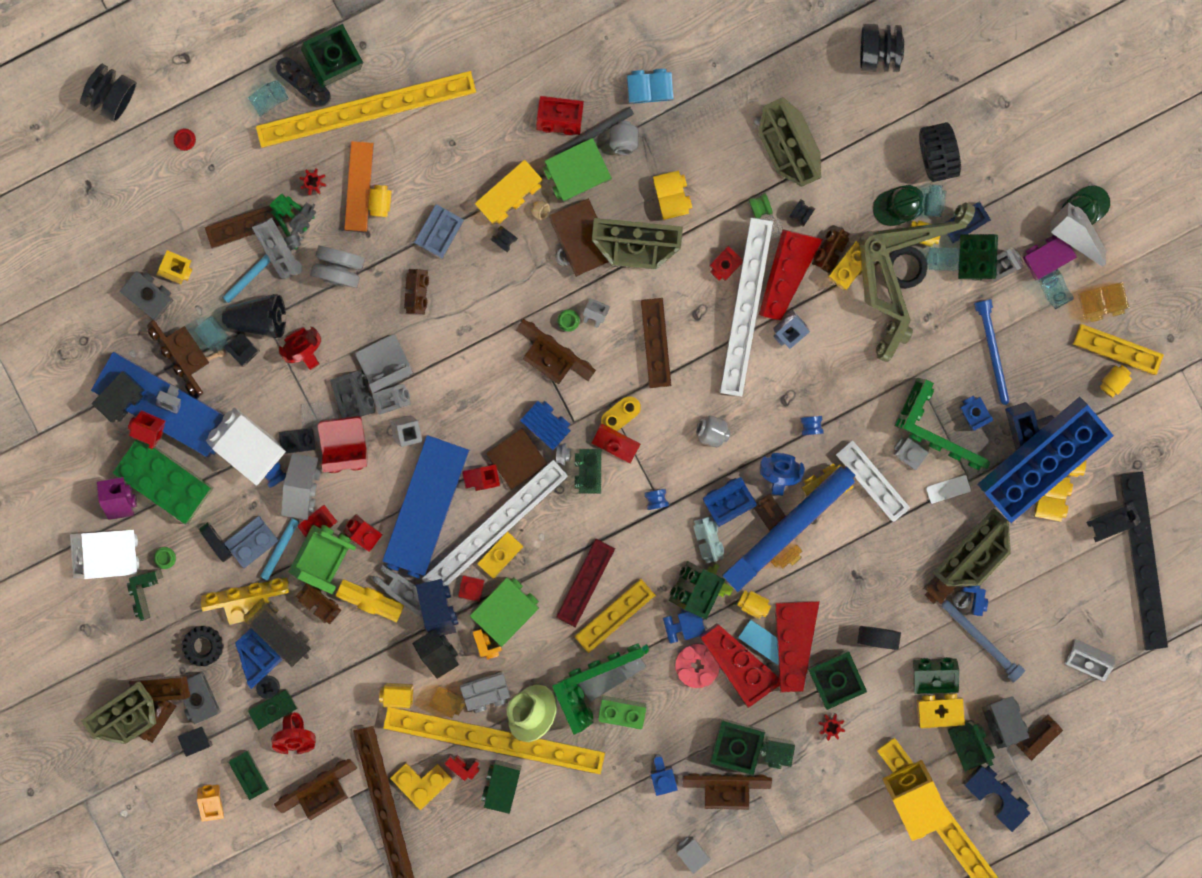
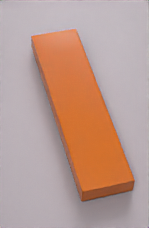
M351 141L345 230L367 232L374 143Z

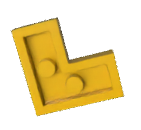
M407 762L390 777L419 810H422L453 780L438 763L423 778Z

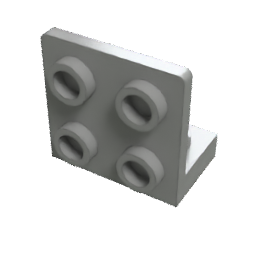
M394 334L355 353L370 383L369 387L372 393H376L414 374Z

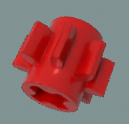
M317 168L314 170V173H310L306 169L307 175L305 178H299L304 181V185L300 188L302 190L308 188L309 196L312 195L313 191L320 195L321 191L319 189L327 187L322 182L326 175L318 176ZM313 177L315 179H319L316 182V187H313L312 185L308 186V184L310 183L309 178Z
M836 713L833 714L832 718L824 714L826 720L824 722L818 721V724L823 726L819 733L824 734L826 732V739L828 741L831 736H835L839 740V732H845V729L841 728L840 725L845 721L843 719L837 721ZM829 722L837 723L834 732L831 730L826 731V728L829 727Z

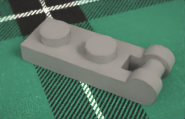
M272 218L252 227L280 278L287 279L292 275L302 272V264L295 260L289 247L287 248V244Z

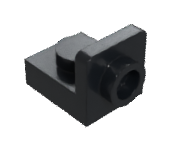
M312 428L279 432L280 446L286 451L284 454L316 449Z

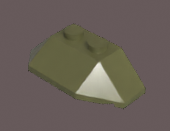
M784 97L763 106L758 134L776 172L788 180L797 183L800 187L820 179L821 154L802 113Z
M594 218L592 241L611 265L658 269L681 249L683 227Z
M993 508L933 571V574L947 586H980L1011 554L1009 521Z
M139 681L81 720V722L93 739L126 744L156 724L153 699Z

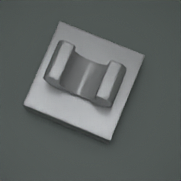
M590 298L583 312L585 316L584 323H587L588 319L591 318L596 320L595 327L598 328L600 323L604 322L610 306Z
M170 385L167 393L160 391L156 398V406L177 414L181 407V399L177 398L179 388Z

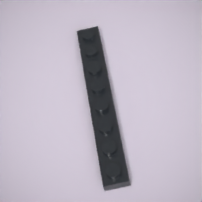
M1143 471L1120 474L1124 504L1132 501L1141 520L1137 526L1128 529L1144 648L1145 650L1167 648L1168 643ZM1127 511L1126 513H1127V515H1128L1129 520L1131 521V520H1132L1131 515H1130V513Z

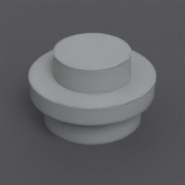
M563 443V445H557L556 463L566 466V461L571 460V448H567V443Z

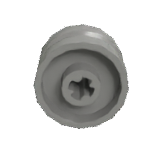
M318 245L315 256L319 260L328 262L327 266L317 263L313 264L310 276L323 279V282L358 288L360 277L355 273L348 272V268L355 270L363 269L365 258Z

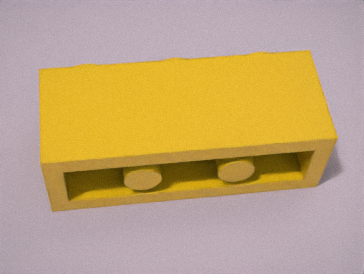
M523 160L474 204L493 225L496 222L501 224L508 218L507 212L512 208L517 210L525 203L523 199L529 193L534 195L542 188L540 183L543 180L528 162Z

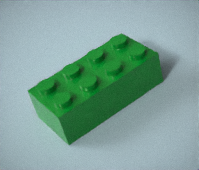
M138 439L135 440L113 471L114 475L118 478L123 477L128 485L130 484L135 490L185 525L190 523L214 489L210 484L156 446L150 449L149 444Z

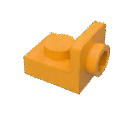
M482 628L474 630L473 635L480 656H486L487 660L499 656L498 652L502 651V647L499 645L488 649L487 645L491 644L488 633H483Z
M208 784L199 787L197 790V802L202 822L223 819L224 811L220 797V785Z

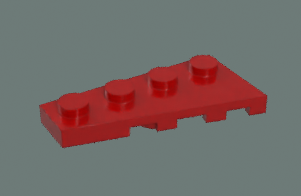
M782 229L760 307V316L782 320L823 239Z
M820 601L775 604L780 693L804 691Z
M718 623L699 635L748 708L780 686L779 677Z

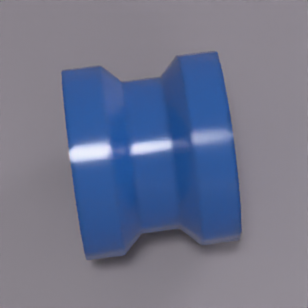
M822 416L800 418L803 424L802 436L823 434L824 429L821 427Z
M277 462L264 477L268 481L267 485L269 488H272L286 478L287 473L281 470L282 465L280 462Z
M666 488L644 493L645 498L648 499L647 510L669 506V502L665 498Z

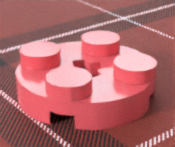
M694 643L685 647L678 654L675 662V669L679 679L685 685L692 688H703L711 685L717 678L720 666L705 644ZM696 660H701V664L704 665V668L699 669V672H695V669L691 667V664L696 663Z

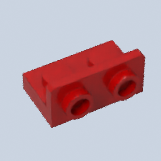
M540 96L536 130L545 133L557 132L566 135H580L584 101Z
M450 755L444 763L464 781L467 778L472 780L480 771L478 767L480 761L477 759L469 768L465 767L467 762L459 755L455 757Z

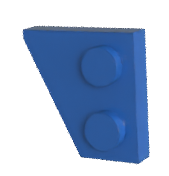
M252 628L235 642L250 689L258 684L282 661V658Z

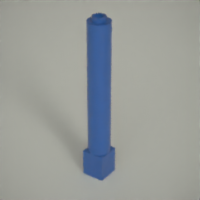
M839 466L745 555L727 569L722 576L739 592L763 567L855 483L853 478L856 475L847 466L844 469Z

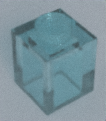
M210 316L194 329L211 351L215 349L220 351L228 344L226 340L230 336L214 316Z

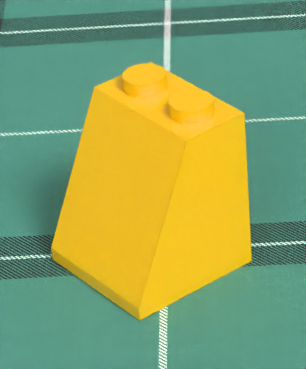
M923 760L882 778L912 841L921 839L927 834L952 823Z

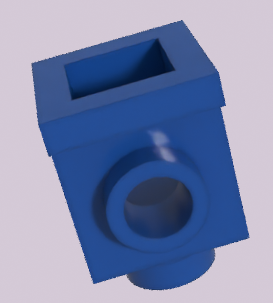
M973 395L962 401L964 405L959 407L971 431H975L993 421L981 397L975 398ZM974 408H978L980 410V414L978 416H974L972 414V410Z

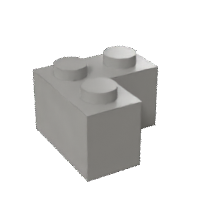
M292 453L283 485L282 516L308 520L309 512H314L316 499L312 498V496L315 497L317 490L315 480L319 481L321 475V468L318 467V458Z

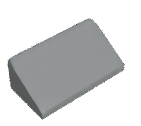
M1076 639L1064 664L1105 682L1115 665V657Z

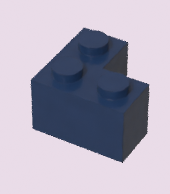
M1027 402L1005 409L1016 450L1055 418L1050 415L1036 420L1034 409Z
M442 579L417 584V594L427 632L429 633L435 629L440 636L442 634L456 633L455 625H458L459 622L453 605L449 606L448 598H451L449 585H444Z

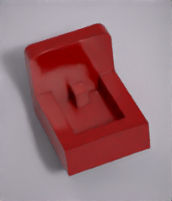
M323 505L312 513L308 520H303L297 526L302 534L307 537L312 525L319 528L325 525L331 528L338 521L328 508Z
M357 514L347 522L343 530L351 540L368 552L372 550L383 535Z

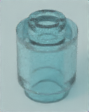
M930 184L929 189L925 188L922 207L924 215L942 217L947 194L946 190H942L943 186Z

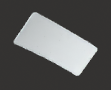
M966 475L926 488L932 504L971 492Z

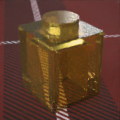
M440 685L429 706L453 718L454 714L459 716L465 704L461 701L464 697Z

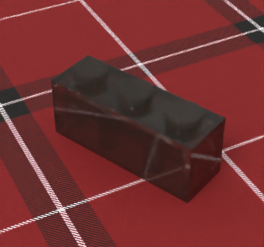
M262 598L243 616L244 620L278 655L293 667L311 650L308 643L310 639L303 631L297 632L293 628L294 623L287 616L282 617L278 613V607L272 601L267 603Z

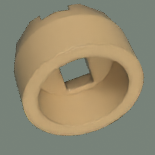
M543 201L534 202L533 209L531 208L532 215L539 220L546 219L550 212V205Z

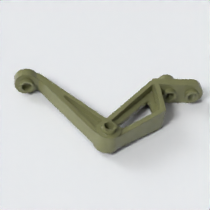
M966 202L958 205L954 212L955 220L953 222L867 232L861 236L859 246L865 303L894 317L893 321H890L886 327V334L883 340L876 347L878 359L889 362L899 343L906 344L913 333V329L909 327L911 319L889 252L966 228L974 216V206ZM875 261H879L891 303L885 302L877 296Z

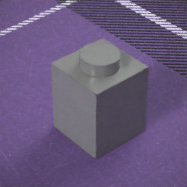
M413 416L390 420L394 442L400 447L422 442L418 420Z
M694 836L690 840L686 837L677 845L679 847L676 850L677 854L693 874L711 860Z

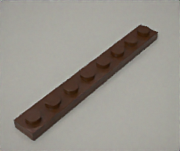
M374 726L353 730L392 878H414Z

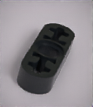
M284 57L277 62V73L312 103L323 107L330 102V91L326 87L321 88L318 81L294 60ZM290 62V68L295 73L297 69L301 70L294 76L293 81L290 80L293 76L289 72L282 73L283 68L281 65L283 63L288 64ZM307 76L310 79L309 86L300 88L297 84L299 77ZM314 83L318 85L315 87L318 92H326L324 94L326 97L325 101L319 100L317 102V96L312 91L310 95L307 94L313 88Z

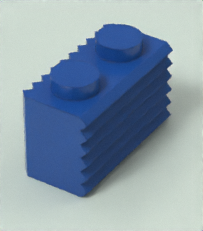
M537 401L520 421L554 450L571 431L568 428L571 424L562 416L559 418L551 413L554 409L546 401H543L542 404Z

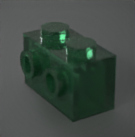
M579 449V453H575V467H579V475H575V489H579V494H601L602 449Z
M767 736L766 741H763L760 754L763 756L764 762L768 764V767L781 769L782 766L791 767L795 744L792 740Z

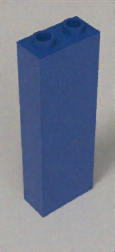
M117 352L111 354L91 391L100 395L122 371L127 372L145 390L142 393L144 397L135 406L131 404L126 409L127 412L137 417L142 410L165 420L163 432L206 457L216 454L206 440L209 433L222 422L225 414L179 389L177 397L181 399V407L177 414L156 406V398L159 392L167 393L172 384Z
M427 435L383 558V562L387 563L386 567L399 571V568L408 570V575L420 578V575H426L466 463L469 449Z

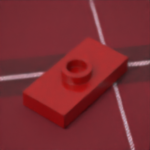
M602 423L591 442L593 445L630 464L641 445L639 442Z

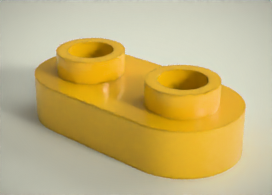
M631 396L623 398L603 414L601 423L616 431L620 430L640 413V402ZM632 403L634 410L628 412L625 409L626 404ZM610 417H615L617 423L613 426L608 424Z

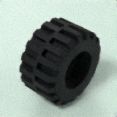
M945 122L922 127L919 133V142L924 167L929 179L932 182L959 177L961 160L957 140L951 125Z

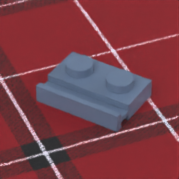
M436 204L414 243L443 259L464 219Z
M258 516L224 544L241 566L246 568L279 542V539L262 518Z

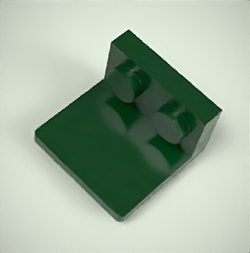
M960 234L958 279L974 281L996 279L997 234Z
M687 561L686 565L680 570L677 584L670 591L669 601L707 620L726 579Z
M161 569L129 578L130 582L127 583L130 596H134L135 604H133V611L135 617H139L140 621L150 618L143 588L159 584L158 579L163 578Z
M973 720L965 722V725L955 726L947 730L964 771L985 763L989 767L994 765L992 759L995 758L991 747L984 743L983 739L986 738V734L979 723L976 724Z

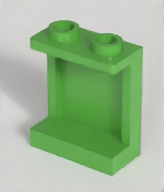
M593 138L545 160L546 166L543 167L548 180L552 178L556 185L552 189L557 199L562 198L563 202L612 180Z
M312 525L288 572L301 581L333 594L336 586L331 581L348 549L355 551L356 546L350 543L351 539L342 533L336 536L333 534L334 530L325 525H322L321 528Z
M507 577L470 615L501 647L539 609L537 605L539 601L531 593L526 595L521 590L523 585L514 577L512 579Z
M602 695L598 716L599 722L641 730L643 729L646 714V703Z

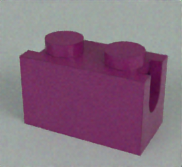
M1052 235L1045 239L1047 244L1039 248L1038 245H1035L1026 250L1027 255L1022 258L1035 281L1077 258L1068 243Z
M123 477L97 482L98 501L108 520L134 516L133 507H137L136 496L132 494L131 485H127Z

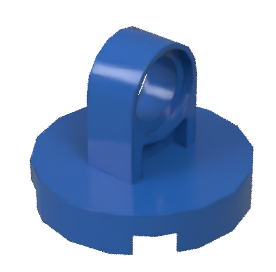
M772 453L771 457L766 458L764 456L762 458L760 474L766 480L773 483L772 494L783 496L785 486L795 485L802 481L805 468L802 462L799 464L795 461L796 457L785 453Z

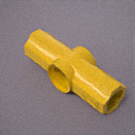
M345 579L342 580L336 597L357 605V608L373 615L378 614L394 622H398L404 608L403 604L383 596L384 594L369 587L364 588Z

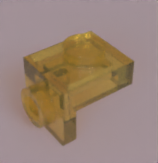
M796 544L780 559L776 555L770 562L775 568L780 566L783 569L789 563L793 566L802 558L800 553L803 551Z

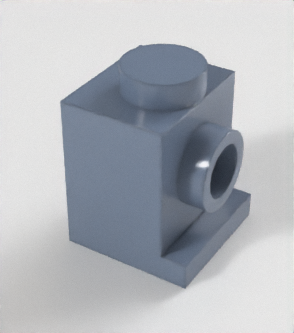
M794 310L790 311V314L773 328L776 333L774 338L781 346L786 344L789 349L810 332L808 326ZM792 326V330L787 332L786 330Z

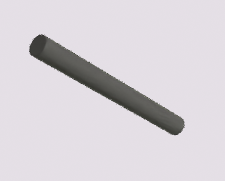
M628 107L554 150V154L558 155L598 136L618 124L619 121H624L634 115L631 107Z

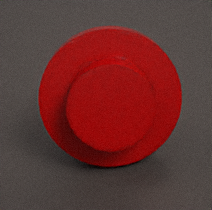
M180 129L174 135V144L178 149L188 151L194 147L196 136L189 129Z

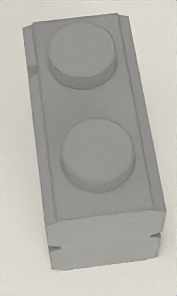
M503 671L460 685L467 710H473L474 713L486 710V705L492 703L495 704V707L508 703L507 699L511 698Z

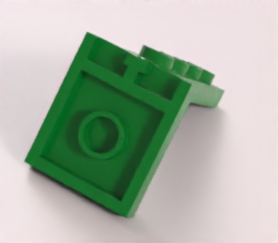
M917 378L894 426L909 432L908 437L918 442H921L922 439L930 442L928 446L939 452L941 449L949 451L948 456L960 461L963 458L969 461L968 466L980 471L981 467L988 469L990 465L988 459L915 425L916 420L919 421L924 414L925 409H923L926 400L929 401L934 393L932 388L933 382Z
M639 643L627 648L628 652L620 654L619 651L608 655V660L602 663L598 659L589 663V668L581 671L580 667L568 672L569 676L552 685L573 735L582 732L594 723L592 720L593 713L584 702L583 690L577 684L643 657L649 652L648 644L640 646Z

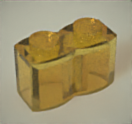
M1123 282L1078 293L1084 319L1090 318L1091 322L1104 319L1103 315L1112 313V317L1125 314L1124 309L1130 308Z

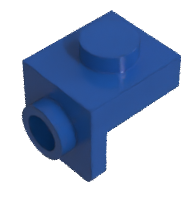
M961 586V591L974 593L971 614L983 616V611L987 612L988 599L985 598L986 590L980 588V586Z

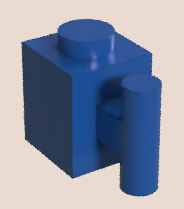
M682 608L681 612L677 613L679 623L673 624L671 616L663 618L670 644L678 642L676 635L678 632H683L685 640L699 637V635L705 632L702 618Z
M656 754L654 756L656 770L650 772L656 796L678 791L672 766L665 768L662 755Z

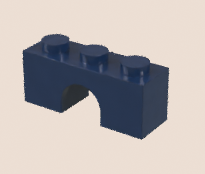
M982 765L978 766L962 784L980 801L990 793L1000 795L1001 806L994 815L1013 832L1031 814L1027 810L1029 805L1021 797L1016 799L1011 794L1013 789L1005 781L1000 784L995 779L998 774L989 766L986 768Z

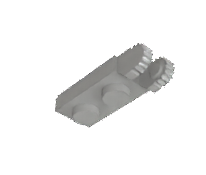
M382 564L380 567L381 571L392 577V582L388 585L378 576H374L371 580L385 589L387 594L421 617L422 612L416 585Z

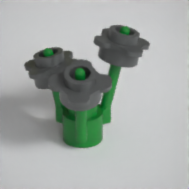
M280 194L269 205L273 209L270 213L277 219L286 235L284 240L287 248L289 247L290 251L293 249L297 250L298 246L301 245L300 240L304 239V236L300 237L298 232L302 234L310 227L308 222L314 219L316 211L313 210L315 204L310 205L306 202L302 207L289 196L285 197L283 194ZM291 206L299 210L297 216L292 213ZM280 214L283 217L287 214L292 219V221L289 224V226L293 229L291 231V234L288 228L286 227L285 223L283 222Z

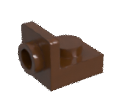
M935 576L924 587L927 591L925 596L933 604L938 602L941 605L944 602L943 600L957 586H947Z

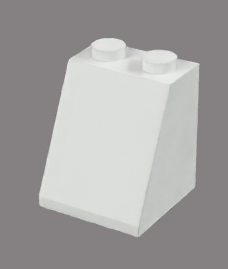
M235 407L224 415L222 422L209 433L206 440L215 452L255 485L261 482L286 452L270 434Z
M134 530L70 534L73 578L88 579L137 574L139 559L135 554V547L138 545L137 535L134 534Z

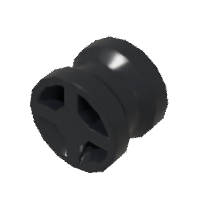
M800 199L789 218L792 220L796 219L804 227L815 208L812 206L808 207L805 205V201Z
M500 225L496 236H492L490 240L508 253L510 245L516 242L518 238Z
M270 675L265 676L256 685L258 695L265 699L274 697L280 689L278 679Z

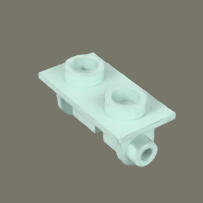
M709 516L704 519L695 520L693 528L697 541L702 539L706 541V543L699 544L702 560L710 563L723 559L724 547L719 542L717 535L718 526L713 517Z

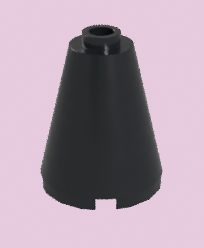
M272 294L228 306L222 312V322L226 324L228 329L275 339L281 338L286 327V322H282V315H286L283 298L281 295Z

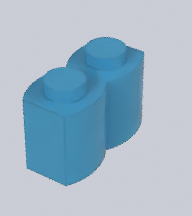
M655 69L653 74H645L644 70L631 71V75H627L629 104L673 101L672 72H667V69Z

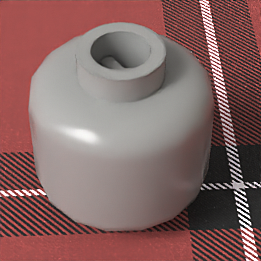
M619 121L618 124L611 127L609 145L616 154L630 155L637 149L639 137L637 127L631 125L630 121Z
M709 415L698 422L696 435L701 443L717 448L723 442L726 443L729 440L730 430H728V424L725 420Z

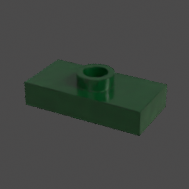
M288 689L248 710V713L257 729L260 730L295 711L298 707Z
M249 750L228 761L249 800L270 789Z

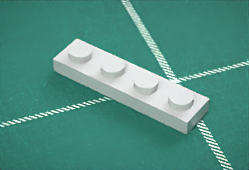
M853 440L836 454L844 466H847L856 475V480L892 522H895L910 509L907 503Z

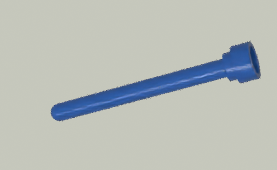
M992 299L975 302V310L982 316L1000 401L1003 405H1007L1009 403V396L990 315L992 313L991 308H993Z

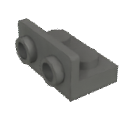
M362 370L330 380L342 418L362 417L375 413L374 399L370 395L368 380Z

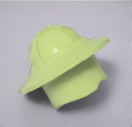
M537 684L529 686L509 701L507 707L509 728L512 735L519 741L531 742L538 740L547 733L553 724L557 712V702L553 692L548 687Z

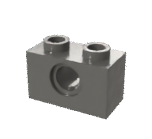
M136 271L120 292L153 320L157 321L174 301L169 297L172 293L162 285L157 287L153 283L155 279L146 271L143 273ZM147 288H151L154 292L150 300H145L143 297V292Z
M204 672L187 678L190 696L193 693H198L202 697L200 705L194 704L191 697L183 700L186 705L184 712L187 719L193 721L195 725L219 714L221 710Z

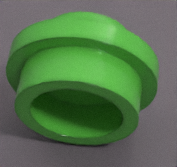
M568 309L559 314L558 325L562 330L571 332L579 326L580 318L575 311Z
M159 548L154 554V563L161 569H169L176 562V554L171 548Z

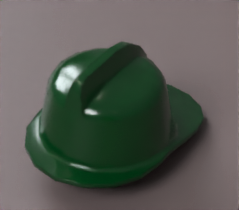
M912 185L894 188L877 197L873 206L874 215L880 223L887 226H895L914 220L925 209V196L920 189Z
M1087 186L1067 199L1062 206L1063 208L1069 202L1073 206L1081 208L1093 225L1108 213L1110 197L1099 186Z

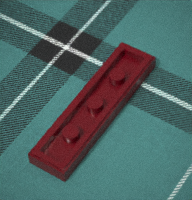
M595 539L556 616L557 619L576 628L616 548Z

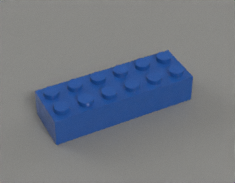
M1079 396L977 485L1007 520L1012 523L1114 435L1091 407Z

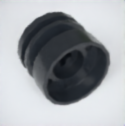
M863 24L860 46L861 71H876L878 61L883 62L884 72L889 71L890 62H892L893 72H899L904 58L902 26L895 25L894 35H891V26L886 25L884 35H880L878 24Z
M102 63L88 78L83 89L80 104L85 107L90 105V109L93 111L97 110L102 104L101 115L115 123L127 108L134 94L137 82L125 75H121L114 81L116 71L114 69L108 71V66Z

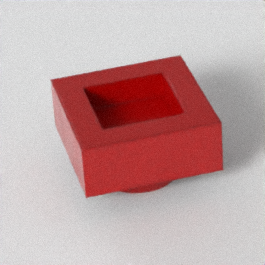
M463 575L458 597L480 602L485 580Z

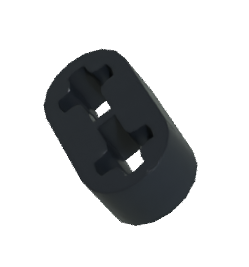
M209 522L199 528L205 540L223 563L233 556Z

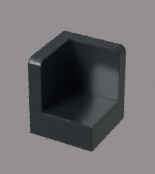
M240 333L233 341L224 346L241 366L247 365L260 352L243 333Z
M203 727L177 736L186 757L213 745L212 741L208 740Z

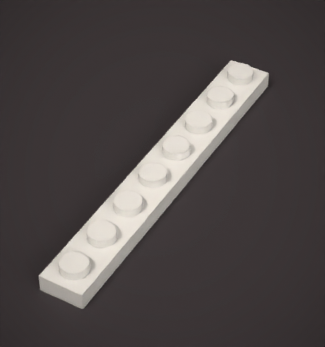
M750 217L720 393L741 397L743 395L773 225L771 220Z
M552 460L424 576L422 580L426 583L442 579L444 585H449L564 481L568 475Z

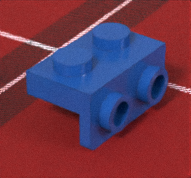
M742 477L729 480L725 486L718 490H711L703 498L718 527L757 506Z

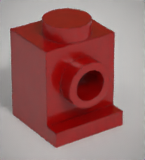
M728 246L710 264L712 268L710 273L718 281L721 279L726 281L743 263V259ZM723 261L729 262L730 267L728 269L722 268L721 263Z
M141 410L137 417H132L129 422V436L149 444V448L153 449L162 438L165 420Z
M496 464L462 471L465 488L475 487V491L500 486Z

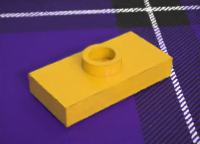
M507 531L477 564L494 579L524 546Z

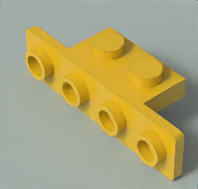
M275 578L268 582L252 583L249 586L233 587L221 592L207 593L201 596L202 611L224 607L229 625L273 616L269 597L289 593L288 578Z

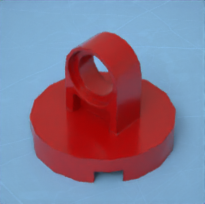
M310 326L311 329L306 330L304 327L299 328L284 339L285 345L283 347L279 346V354L286 363H297L303 360L310 370L320 365L314 352L320 346L321 335L314 327Z
M297 712L284 716L282 722L283 730L276 732L271 737L273 750L282 754H288V750H297V754L307 753L313 750L316 744L315 733L304 729V721Z

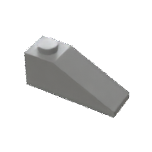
M1068 202L1051 219V233L1103 267L1106 264V249L1084 211Z
M1013 247L997 255L996 279H992L994 282L1023 267L1021 256Z
M639 658L581 682L579 685L591 702L644 669L646 664L642 658Z

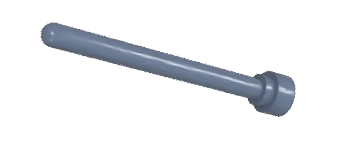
M948 600L942 603V607L1006 669L1007 677L1013 683L1022 676L1026 670L1020 664L1017 665L1015 662L1012 664Z

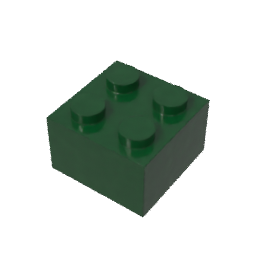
M343 24L303 42L301 51L321 88L361 70L364 63Z
M848 650L808 667L809 674L826 710L867 693Z
M721 718L710 763L754 775L766 733L765 730Z
M496 760L494 765L490 764L486 778L490 780V784L484 787L481 801L485 802L484 808L510 814L522 766Z

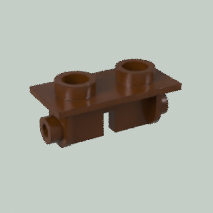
M832 225L831 229L825 234V240L821 248L816 251L812 264L828 273L830 270H833L840 257L834 251L837 249L843 252L850 239L848 238L850 233L843 228Z
M409 269V272L406 273L405 289H413L412 294L405 293L404 309H406L408 314L425 315V310L428 306L426 297L429 285L428 270Z
M771 493L756 502L757 506L754 509L769 531L786 517Z
M308 583L295 596L299 599L298 602L309 611L314 605L318 607L313 614L323 623L327 622L330 625L341 612V609L334 600L328 599L319 588Z
M169 700L153 701L156 724L140 734L139 737L141 739H147L151 743L154 742L177 707Z
M1046 715L1028 733L1029 738L1018 742L1016 746L1032 761L1063 729L1049 715Z

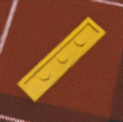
M1084 324L1079 325L1072 345L1153 375H1157L1164 356L1162 353Z
M642 579L638 580L574 637L590 653L656 595Z

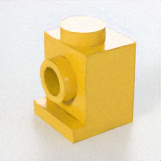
M167 250L156 276L164 277L181 285L183 280L188 281L193 269L189 268L192 260ZM177 268L179 273L174 272L171 269Z

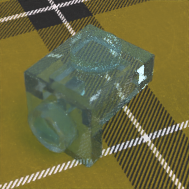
M277 80L265 84L248 97L259 116L265 115L279 103L289 99L284 87Z
M930 247L926 256L929 270L959 271L960 248Z
M1058 269L1039 279L1044 295L1054 309H1058L1074 299L1066 286L1062 273Z

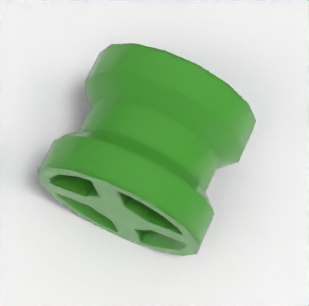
M766 193L761 194L759 198L749 199L755 218L760 219L764 214H773Z

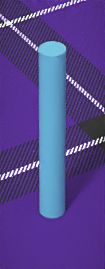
M265 254L223 296L228 303L271 262L268 255Z
M291 518L260 575L263 579L268 580L299 524V521Z

